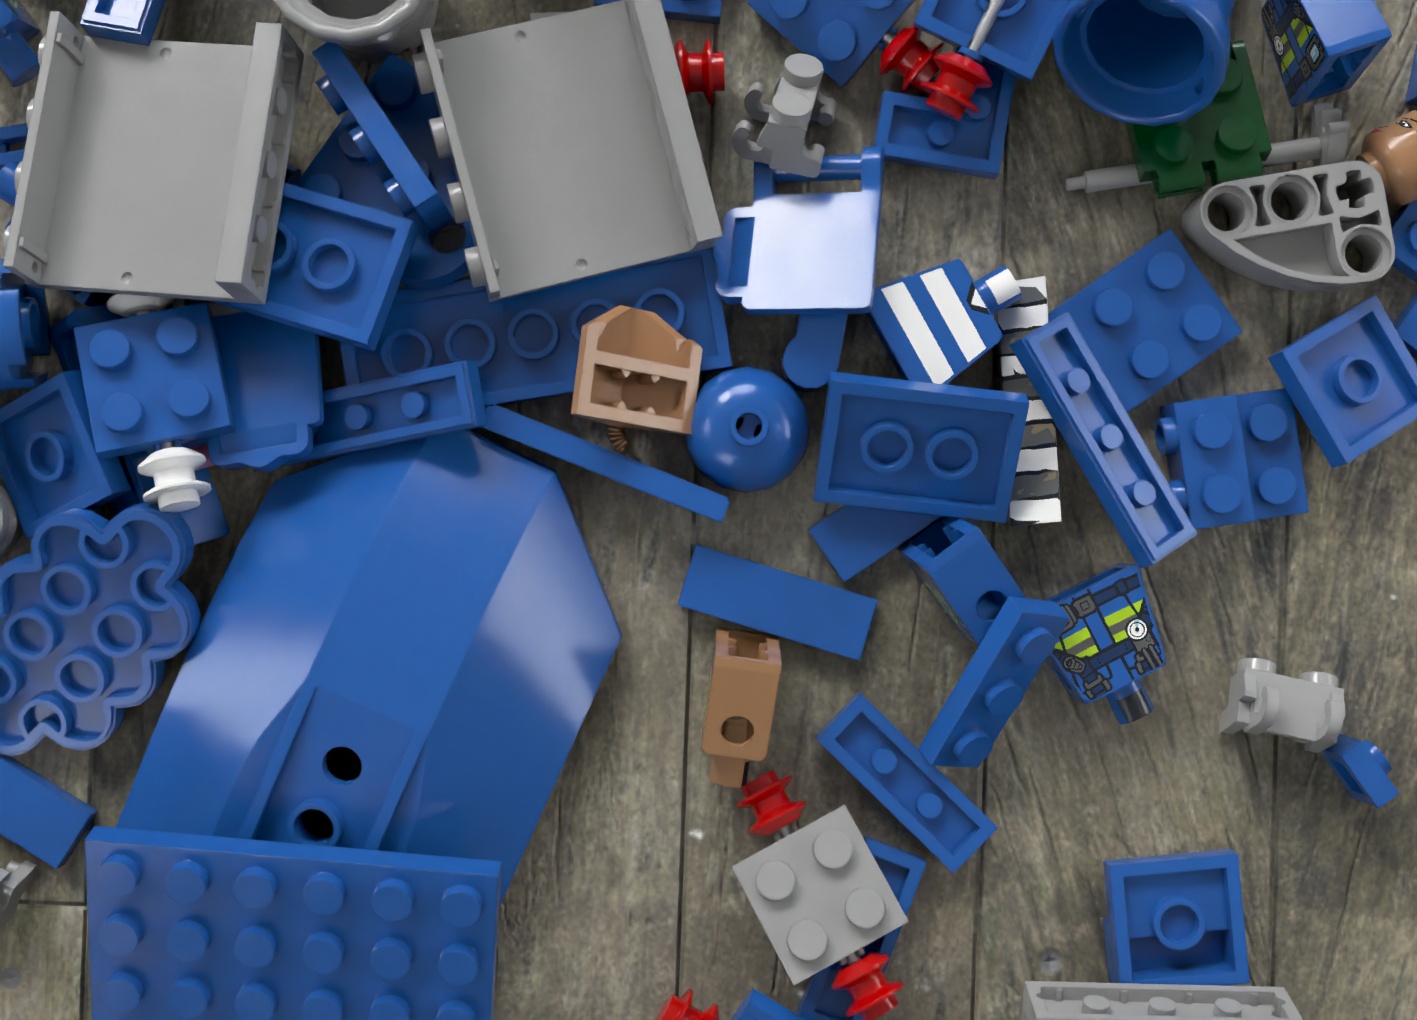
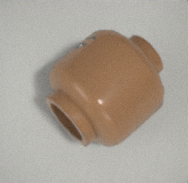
M1414 110L1368 133L1362 142V154L1356 156L1355 161H1363L1372 165L1380 173L1385 188L1386 200L1396 206H1403L1417 200V110Z

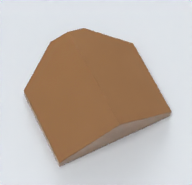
M622 305L614 307L582 326L571 415L616 427L692 435L691 425L697 400L703 348L695 341L687 340L654 312Z

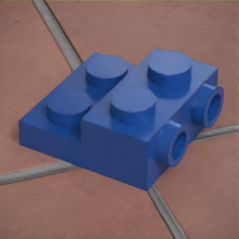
M1285 388L1177 402L1160 406L1161 418L1156 419L1154 427L1156 446L1161 456H1167L1170 481L1167 482L1195 530L1309 512L1294 403Z
M1231 849L1103 861L1108 918H1103L1108 981L1110 983L1221 986L1250 983L1238 853Z

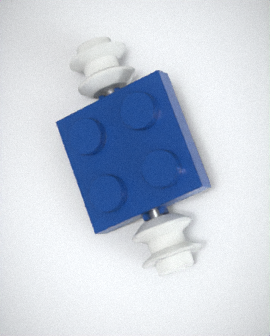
M116 294L107 301V308L109 311L125 318L73 328L96 454L102 459H108L154 449V453L149 455L137 467L138 473L154 478L155 487L144 493L143 501L149 504L158 503L160 512H182L196 508L201 504L199 497L206 495L212 490L210 483L196 480L194 470L206 463V457L201 453L183 447L182 443L235 432L212 311L207 302L165 310L174 302L175 298Z

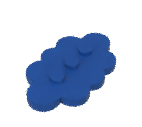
M146 502L126 508L110 521L92 510L73 508L61 511L38 526L31 540V553L17 556L0 567V754L15 756L27 753L46 737L67 749L83 751L96 748L118 731L125 718V708L142 704L159 690L165 679L164 660L173 658L190 645L200 627L201 612L196 598L179 580L193 558L194 539L189 525L178 512H160L158 503L149 504Z

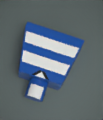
M956 259L874 288L873 308L865 314L902 380L946 385L1004 338L993 315L1022 299V294L1016 280L1005 265L973 281L964 263L960 259Z

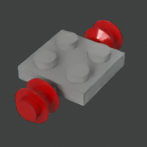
M771 770L740 788L746 799L736 804L735 807L752 809L757 820L749 830L750 834L766 837L778 831V834L773 836L776 842L731 866L792 984L800 983L837 961H840L842 965L848 963L838 970L831 987L833 990L847 989L853 1003L845 1013L847 1017L860 1012L863 1020H873L899 1004L894 993L900 990L904 983L902 981L888 982L882 969L890 959L888 955L870 952L859 957L865 953L862 947L909 921L846 805L837 808L801 829H798L796 824L790 827L789 824L800 818L806 802L790 801L784 789L791 781L792 776L789 775L779 780L775 771Z

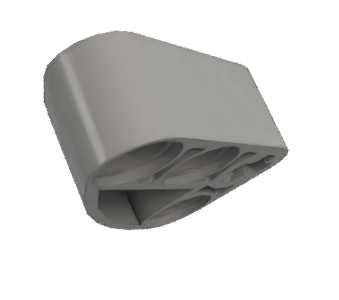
M1344 161L1223 182L1194 198L1185 207L1182 214L1181 228L1185 238L1193 246L1216 263L1243 277L1267 286L1291 291L1318 293L1348 290L1383 277L1391 269L1395 260V245L1384 184L1380 173L1372 165L1363 161ZM1336 188L1337 192L1346 190L1349 198L1340 201ZM1273 192L1283 195L1288 200L1290 205V217L1288 220L1278 217L1273 212L1271 207ZM1210 203H1216L1227 211L1229 216L1227 231H1221L1210 223L1208 218V206ZM1348 243L1355 246L1361 253L1363 259L1360 272L1353 270L1346 261L1345 249Z

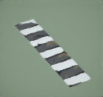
M1046 276L1016 280L1022 294V299L998 312V324L1004 337L1000 341L1002 389L1006 392L1026 394L1030 403L1010 500L1011 526L1062 521L1055 422L1010 347L1012 343L1049 322Z

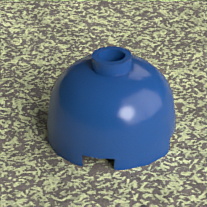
M746 366L724 370L702 384L697 392L691 425L692 435H685L688 455L702 475L720 488L750 493L770 489L793 473L805 456L810 426L806 406L793 385L772 371ZM740 417H742V425L739 429H737L736 422H739ZM757 425H760L761 431L759 435L754 436Z

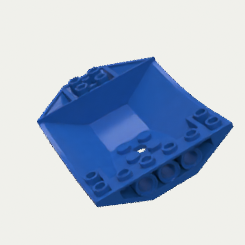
M463 430L341 455L274 481L240 541L206 611L157 722L116 828L502 861L501 905L623 636L557 470L469 430ZM335 747L352 749L361 760L362 770L360 776L349 781L334 777L326 764L328 751ZM317 809L328 815L333 824V835L320 838L310 834L303 825V811Z

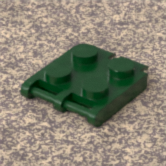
M1243 40L1230 42V60L1226 78L1210 105L1184 121L1159 126L1126 123L1139 182L1152 181L1157 199L1203 191L1202 186L1206 185L1204 171H1209L1213 186L1223 182L1263 176L1262 161H1266L1272 151L1247 49Z

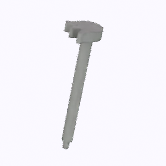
M1332 101L1312 104L1310 138L1271 143L1272 151L1267 160L1262 161L1263 167L1308 160L1313 161L1314 167L1344 162L1346 159L1350 123L1348 120L1341 121V108H1333ZM1129 164L1083 171V176L1066 178L1065 188L1066 191L1084 189L1085 193L1152 184L1153 182L1146 181L1140 183L1136 165ZM1204 171L1205 176L1210 175L1209 171Z

